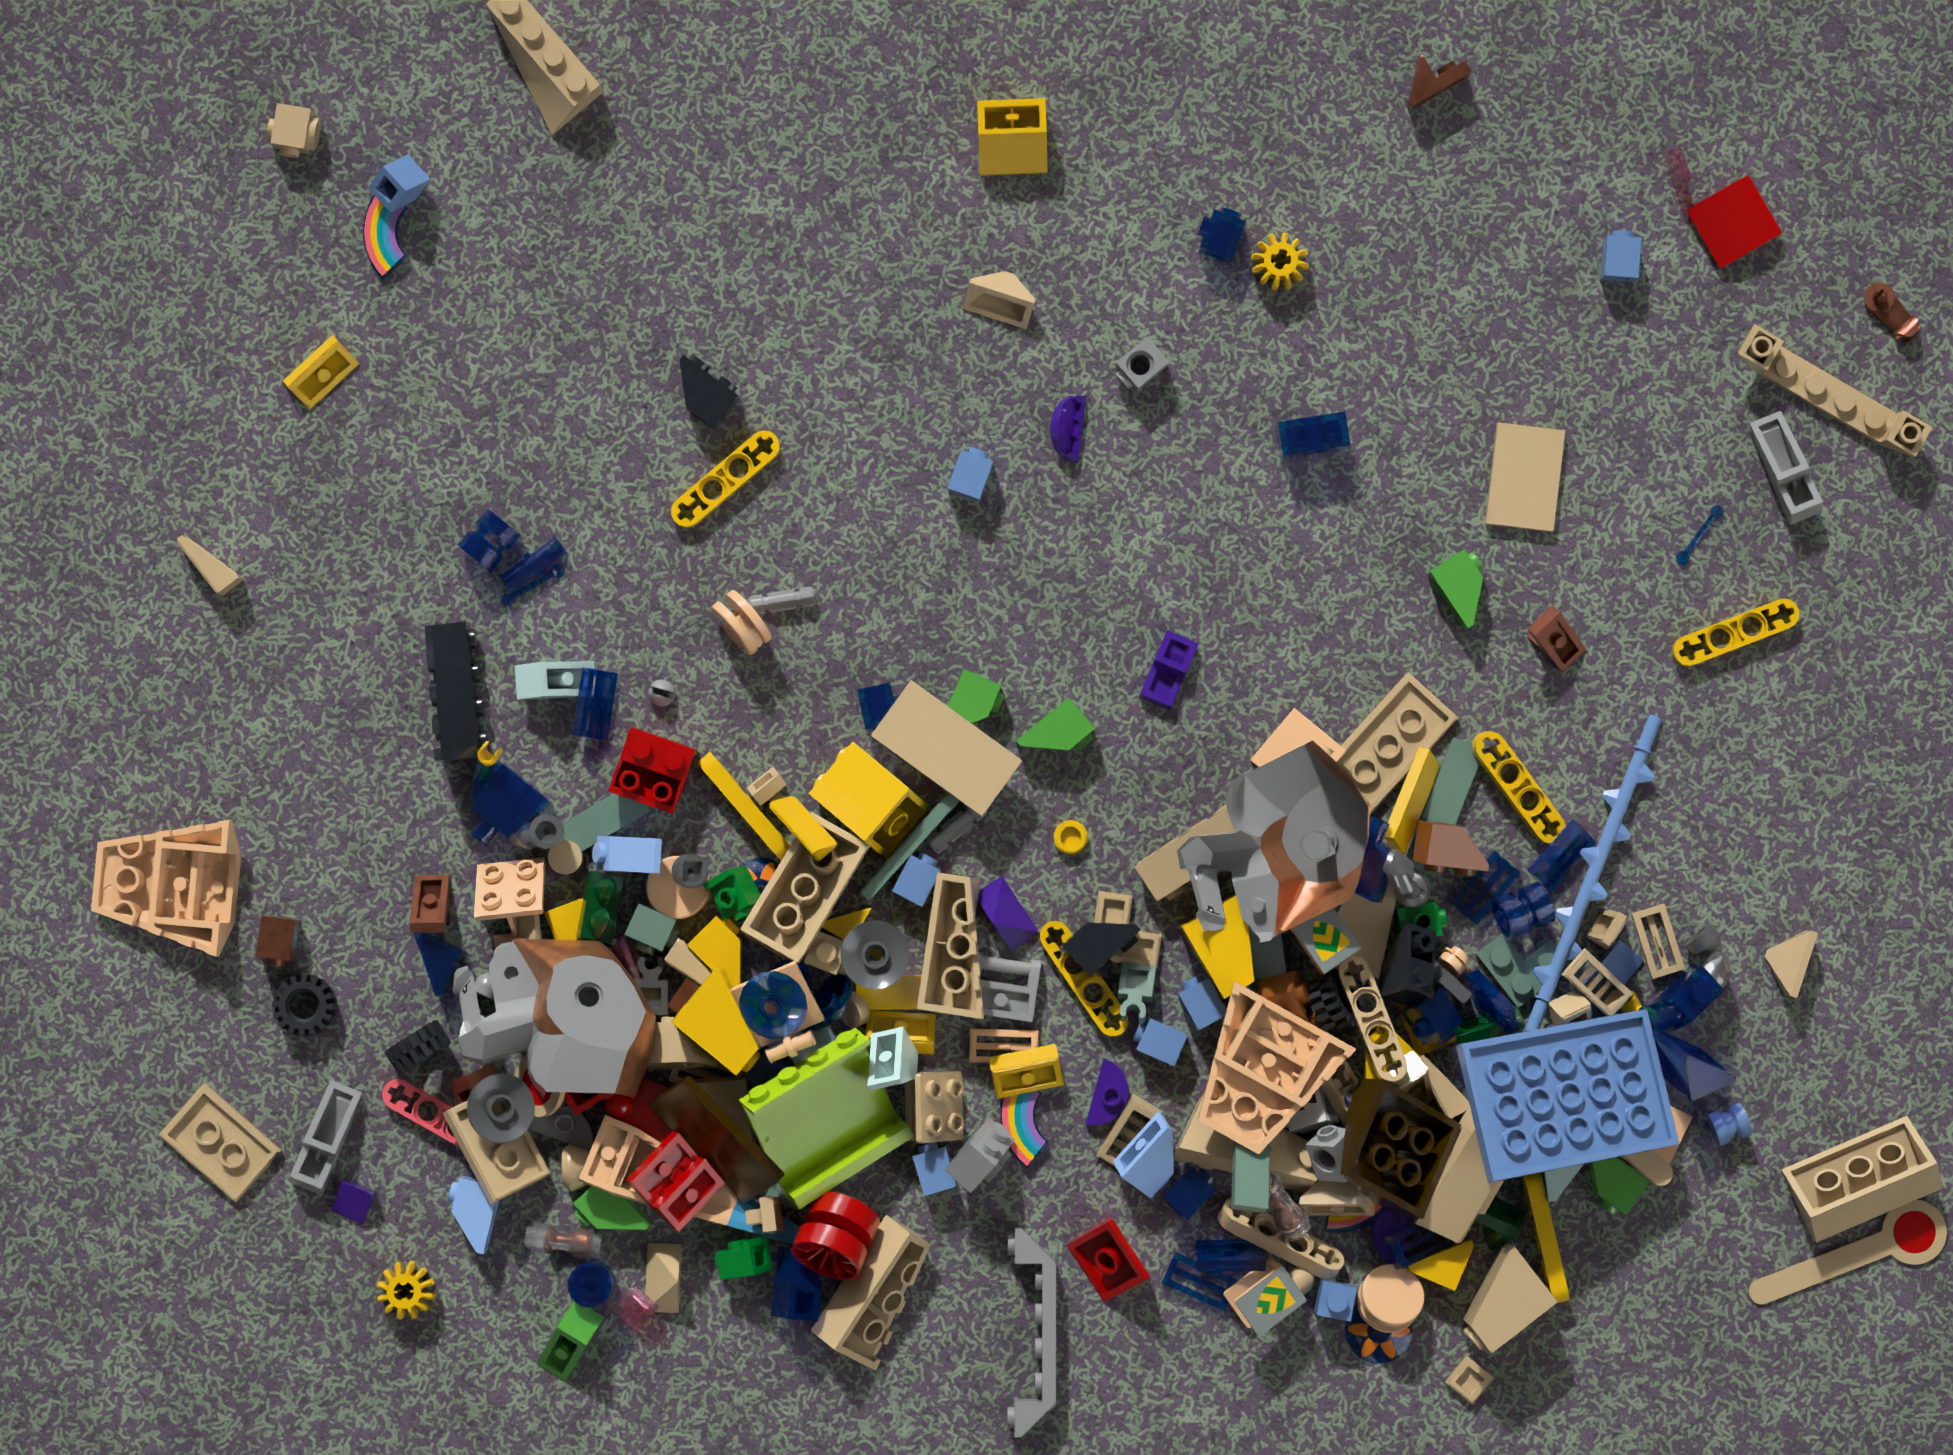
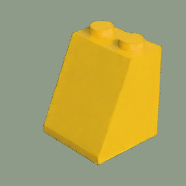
M853 741L848 747L839 752L835 763L826 773L816 779L813 789L808 793L887 860L932 809Z
M1236 894L1222 901L1225 914L1223 929L1204 931L1197 916L1179 926L1219 996L1223 999L1230 998L1234 981L1249 989L1248 985L1254 982L1249 927L1242 919Z
M718 964L677 1013L671 1023L735 1075L741 1069L747 1073L760 1058V1053L757 1051L760 1043L750 1028V1024L732 991L733 986L724 968Z

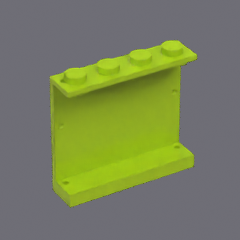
M856 1028L839 1034L831 1043L821 1049L810 1052L807 1058L792 1067L781 1070L778 1076L763 1085L754 1087L750 1090L749 1094L739 1099L762 1150L785 1174L778 1182L784 1196L798 1209L806 1206L914 1137L910 1127L896 1115L885 1088L869 1090L867 1084L870 1055L866 1047L872 1043L869 1038Z

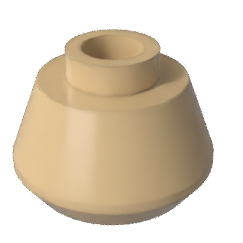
M569 1144L562 1150L563 1184L570 1191H576L588 1185L578 1181L590 1150L573 1144Z

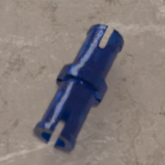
M554 536L532 554L530 552L524 554L523 557L525 559L499 576L513 593L535 575L538 577L543 575L545 568L568 553L557 537Z

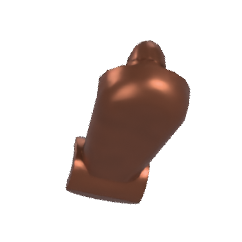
M1880 282L1874 283L1867 288L1864 295V303L1867 309L1894 331L1893 336L1897 340L1901 336L1905 337L1900 343H1907L1914 339L1920 331L1919 321L1916 315L1910 316L1895 296L1893 289L1889 285Z

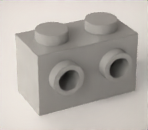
M988 1117L960 1149L945 1171L971 1193L983 1179L989 1183L997 1175L1002 1165L1012 1155L1008 1148L1015 1139L1009 1135L1008 1130L1002 1124L994 1122Z

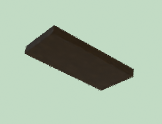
M687 1076L655 1098L649 1105L674 1132L679 1133L698 1157L706 1159L728 1188L744 1204L778 1183L785 1175L767 1154L690 1076Z

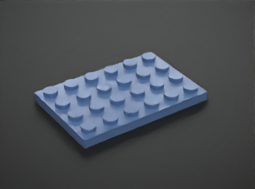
M1647 1009L1473 1041L1456 1046L1488 1183L1679 1144Z

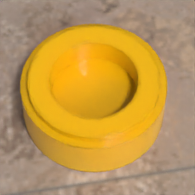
M1064 821L1055 829L1054 843L1065 854H1076L1083 850L1087 844V831L1077 821Z

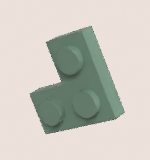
M1501 933L1475 954L1510 1000L1519 1008L1540 991L1542 985L1532 973L1534 967L1550 965L1557 946L1552 939H1549L1523 959L1505 934ZM1568 960L1565 963L1562 973L1570 965Z

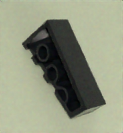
M466 621L424 626L427 667L429 673H433L434 678L429 683L430 700L433 708L437 707V714H434L433 719H431L432 733L435 734L436 741H440V748L434 749V760L441 763L478 759V750L488 741V735L486 730L481 731L479 717H485L483 696L477 697L476 683H481L479 662L473 663L472 649L478 648L476 629H470L469 623Z

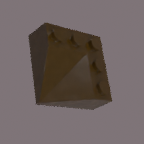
M1360 1078L1347 1110L1340 1175L1373 1202L1400 1217L1423 1219L1461 1124L1383 1079Z

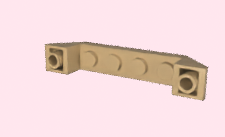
M1756 324L1752 326L1737 355L1757 374L1877 444L1911 457L1917 456L1933 427L1904 410L1895 413L1782 347L1784 343L1782 339Z

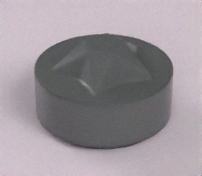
M684 854L674 861L672 877L679 886L683 888H697L706 881L708 866L699 855Z

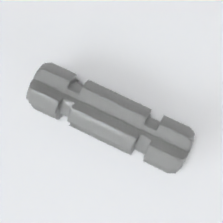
M810 586L799 588V592L791 589L767 593L768 597H763L762 594L749 597V604L758 615L765 614L767 610H770V613L797 609L798 605L806 608L816 604L815 592L813 587Z
M966 805V810L964 812L960 810L940 827L942 830L939 833L937 831L932 833L927 838V843L937 854L941 853L948 847L947 843L950 840L952 842L957 840L973 826L972 822L975 819L977 822L987 814V810L983 816H980Z

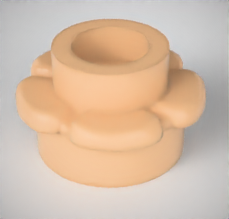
M1456 946L1452 948L1445 947L1441 951L1442 955L1437 959V962L1455 978H1458L1462 972L1467 973L1469 971V966L1467 965L1469 958L1460 948Z

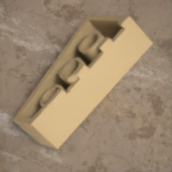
M1203 1093L1175 1148L1173 1161L1181 1163L1186 1161L1199 1164L1201 1168L1209 1170L1215 1168L1232 1173L1233 1140L1198 1121L1204 1097ZM1284 1128L1270 1142V1185H1277L1282 1188L1306 1193L1315 1184L1317 1177L1306 1148V1144L1309 1141Z

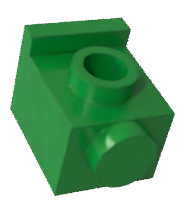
M746 865L727 869L703 884L706 891L710 890L724 920L732 918L736 922L745 920L760 897L757 886Z
M1437 902L1424 903L1418 907L1408 906L1394 909L1398 934H1400L1405 924L1411 923L1418 926L1417 919L1421 915L1428 917L1429 925L1426 929L1435 931L1436 937L1443 936L1442 928L1448 927L1444 907L1438 908Z
M767 1236L728 1242V1249L715 1252V1265L718 1269L720 1280L753 1276L773 1270Z

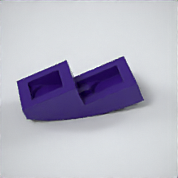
M1167 630L1139 694V698L1170 711L1199 643Z

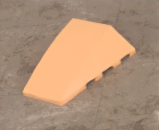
M232 820L98 842L91 911L219 957L235 924L241 865V851Z
M1234 981L1198 1121L1253 1152L1260 1154L1289 1123L1296 1112L1312 1098V1095L1325 1081L1327 1082L1336 1072V1069L1356 1049Z

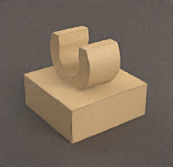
M772 767L749 785L747 789L761 806L768 800L772 802L785 798L780 790L787 784L777 770Z
M779 1197L759 1198L760 1209L745 1211L747 1225L762 1224L763 1232L769 1234L784 1232Z

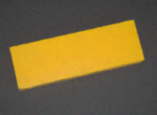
M1419 747L1383 833V837L1392 849L1400 850L1403 854L1407 851L1417 826V821L1420 819L1441 767L1430 749Z

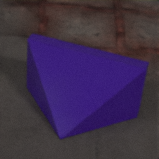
M1003 876L979 891V904L1011 951L1040 933Z

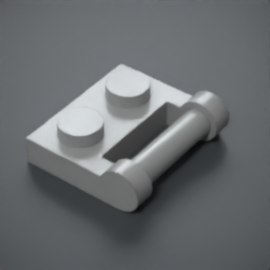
M978 951L980 975L981 969L1029 976L1027 986L981 980L984 1015L1032 1022L1041 961L1031 959V963L989 957L983 956L984 952Z

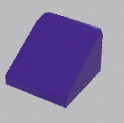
M345 1179L340 1185L332 1212L363 1225L377 1193Z

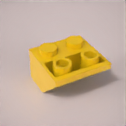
M1046 98L977 101L980 176L1048 173Z

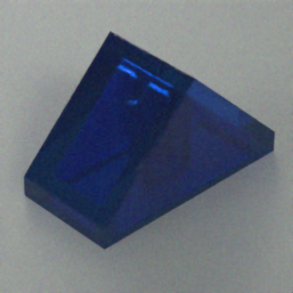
M413 933L435 997L446 994L454 978V973L459 968L467 950L432 933Z

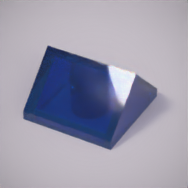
M1651 1026L1663 1078L1691 1102L1735 1081L1737 1076L1702 1048Z

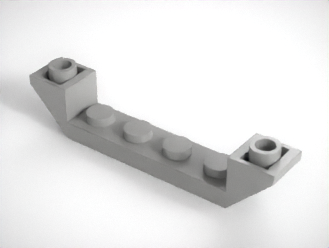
M1015 1227V1235H1008V1255H1015V1264H1042V1269H1035V1290H1042V1304H1035V1324H1042V1338H1035V1359H1042V1373H1035V1394H1042V1399H1014V1407H1008L1007 1428H1014V1437H1022L1056 1403V1261L1022 1227Z

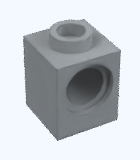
M1147 336L1116 362L1115 367L1119 371L1115 376L1127 390L1133 387L1138 392L1169 365V361ZM1137 358L1144 359L1149 365V371L1146 374L1137 375L1132 372L1130 363Z
M1334 1125L1322 1127L1306 1144L1317 1180L1347 1181L1340 1175L1345 1128H1338Z

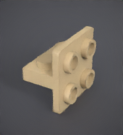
M961 1071L917 1072L915 1079L905 1082V1123L910 1127L914 1136L908 1141L931 1143L963 1139L962 1095L964 1086Z

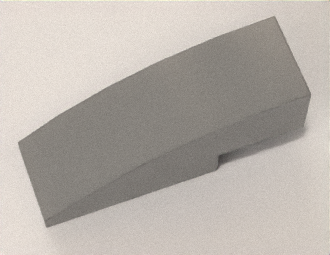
M1779 411L1749 423L1754 442L1789 524L1792 525L1822 512L1823 500L1809 475L1810 467L1782 412Z
M330 1080L303 1140L301 1152L289 1176L290 1183L323 1195L354 1119L362 1092Z

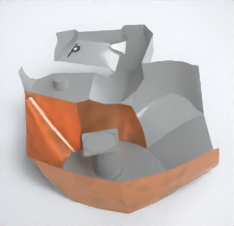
M1312 740L1230 781V787L1226 795V806L1235 831L1190 837L1177 850L1180 869L1189 871L1199 907L1196 916L1203 930L1215 931L1224 928L1225 914L1217 874L1220 870H1225L1232 873V881L1243 921L1259 936L1260 942H1266L1276 935L1353 898L1361 876L1369 837L1370 804L1345 770Z
M514 938L513 941L501 943L494 950V956L489 963L496 1012L486 1018L480 1015L473 973L468 969V966L456 970L454 973L453 994L459 997L463 1019L458 1038L463 1059L483 1065L527 1050L528 1075L533 1086L541 1093L543 1098L545 1092L616 1093L635 1098L652 1054L656 1016L640 987L614 953L601 941Z

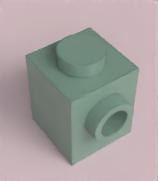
M638 904L624 938L636 943L634 949L653 956L654 952L661 954L664 947L671 949L679 930L673 928L676 922L675 919Z

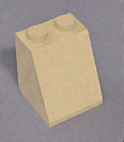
M1507 1242L1499 1248L1463 1318L1464 1322L1468 1325L1463 1331L1479 1350L1485 1347L1491 1353L1557 1303L1556 1299L1522 1255L1510 1243Z

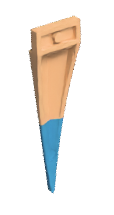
M605 1115L578 1181L610 1193V1195L647 1204L629 1185L626 1179L661 1143L640 1129ZM726 1184L694 1216L698 1219L767 1236L768 1238L790 1244L794 1243L800 1226L783 1217L784 1232L764 1233L762 1224L747 1225L745 1211L760 1209V1203L751 1199L744 1204Z

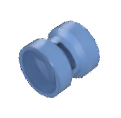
M1740 1103L1729 1106L1727 1114L1718 1111L1707 1114V1121L1719 1147L1729 1144L1731 1139L1735 1138V1134L1740 1138L1752 1135L1749 1119Z

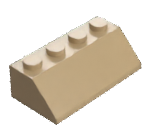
M812 812L810 814L836 841V847L819 861L795 837L740 928L747 938L779 956L796 961L798 964L801 962L870 847L868 843Z
M1907 1116L1781 1169L1802 1219L1816 1243L1942 1189L1938 1163Z

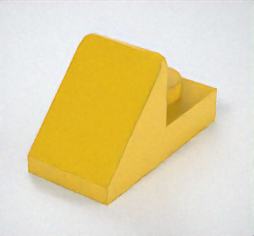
M872 908L825 920L822 928L844 940L846 935L855 926L866 920ZM872 948L869 951V955L878 960L882 958L880 949Z

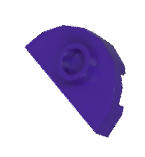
M1068 396L1061 400L1053 411L1050 423V437L1055 451L1062 459L1072 463H1078L1086 396Z
M1103 1058L1085 1123L1088 1125H1101L1112 1121L1123 1111L1128 1101L1129 1087L1124 1073L1115 1063Z
M1382 1207L1374 1217L1371 1228L1373 1245L1378 1254L1390 1264L1405 1267L1407 1217H1400Z

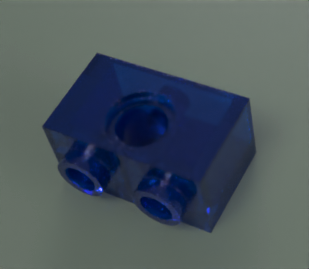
M1345 411L1280 421L1275 425L1280 460L1345 450L1351 445Z

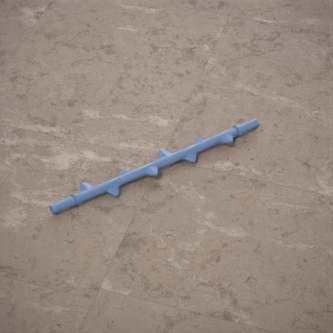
M1649 715L1639 742L1634 746L1635 752L1620 789L1607 790L1602 795L1612 810L1597 847L1582 848L1580 851L1581 857L1589 868L1573 907L1559 908L1555 913L1565 928L1550 965L1534 967L1532 973L1542 986L1539 994L1535 995L1536 1001L1524 1029L1526 1032L1540 1029L1566 961L1575 959L1582 951L1575 938L1591 901L1606 900L1608 893L1598 882L1613 842L1630 839L1631 834L1623 825L1622 820L1636 784L1652 782L1655 776L1645 765L1647 756L1651 755L1652 751L1650 749L1662 721L1657 716Z

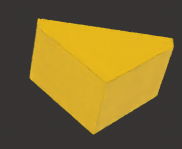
M1467 1237L1463 1239L1462 1243L1454 1242L1407 1261L1405 1266L1410 1272L1455 1291L1474 1245L1472 1240Z

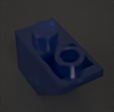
M779 1247L770 1316L818 1322L822 1296V1284L819 1274L802 1265L793 1256L791 1248Z

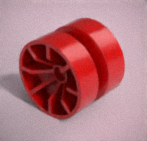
M827 1191L810 1202L804 1217L805 1224L800 1226L791 1251L793 1256L802 1265L820 1275L837 1280H853L860 1274L867 1257L866 1248L871 1246L880 1225L878 1215L861 1201L841 1193Z

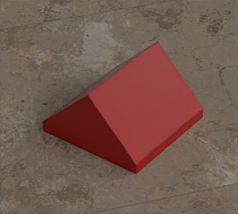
M1111 1215L1067 1244V1247L1103 1302L1144 1282L1150 1277L1148 1271Z

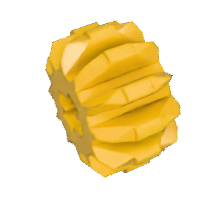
M1273 233L1269 234V246L1259 241L1256 247L1261 253H1253L1251 256L1252 261L1262 263L1253 267L1252 273L1260 274L1264 272L1265 274L1261 277L1259 283L1263 286L1269 278L1272 279L1271 287L1273 291H1277L1280 281H1283L1286 290H1290L1292 288L1290 277L1300 283L1303 280V276L1297 270L1306 271L1309 267L1308 263L1300 261V259L1308 255L1307 250H1295L1300 244L1298 238L1294 239L1291 245L1287 244V233H1282L1278 243ZM1278 254L1285 256L1284 261H1289V264H1284L1282 269L1275 268L1276 262H1271V259H1276Z
M400 1261L394 1264L395 1273L390 1269L383 1271L384 1277L389 1282L379 1281L377 1283V1288L387 1290V1293L377 1297L378 1302L389 1300L390 1304L386 1306L384 1311L389 1314L395 1307L398 1308L396 1316L400 1320L404 1318L406 1309L411 1319L418 1317L417 1307L426 1312L430 1307L422 1298L434 1299L436 1295L432 1291L425 1290L426 1287L435 1284V1280L431 1278L423 1281L421 1278L427 1273L428 1269L423 1267L417 1274L414 1273L416 1268L415 1261L408 1263L406 1272L403 1264ZM410 1283L413 1287L410 1292L414 1293L413 1297L409 1295L404 1298L401 1297L399 1291L402 1288H398V1285L404 1286Z

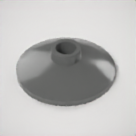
M871 920L858 924L846 935L842 943L841 963L843 969L854 983L864 988L883 989L893 985L903 976L909 964L910 952L906 938L898 928L885 921ZM872 948L881 950L882 958L879 961H872L869 958V951Z
M493 1074L483 1078L472 1089L467 1103V1114L473 1129L482 1138L495 1143L511 1142L521 1137L530 1127L535 1113L534 1099L530 1089L522 1080L509 1074ZM495 1102H499L502 1105V1112L499 1115L494 1114L492 1110Z

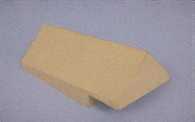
M1470 1106L1459 1122L1461 1124L1460 1130L1424 1218H1413L1415 1224L1457 1243H1462L1477 1215L1486 1213L1504 1181L1487 1182Z

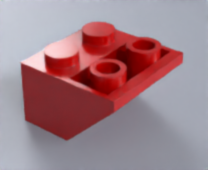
M630 727L608 792L674 814L687 784L698 750Z

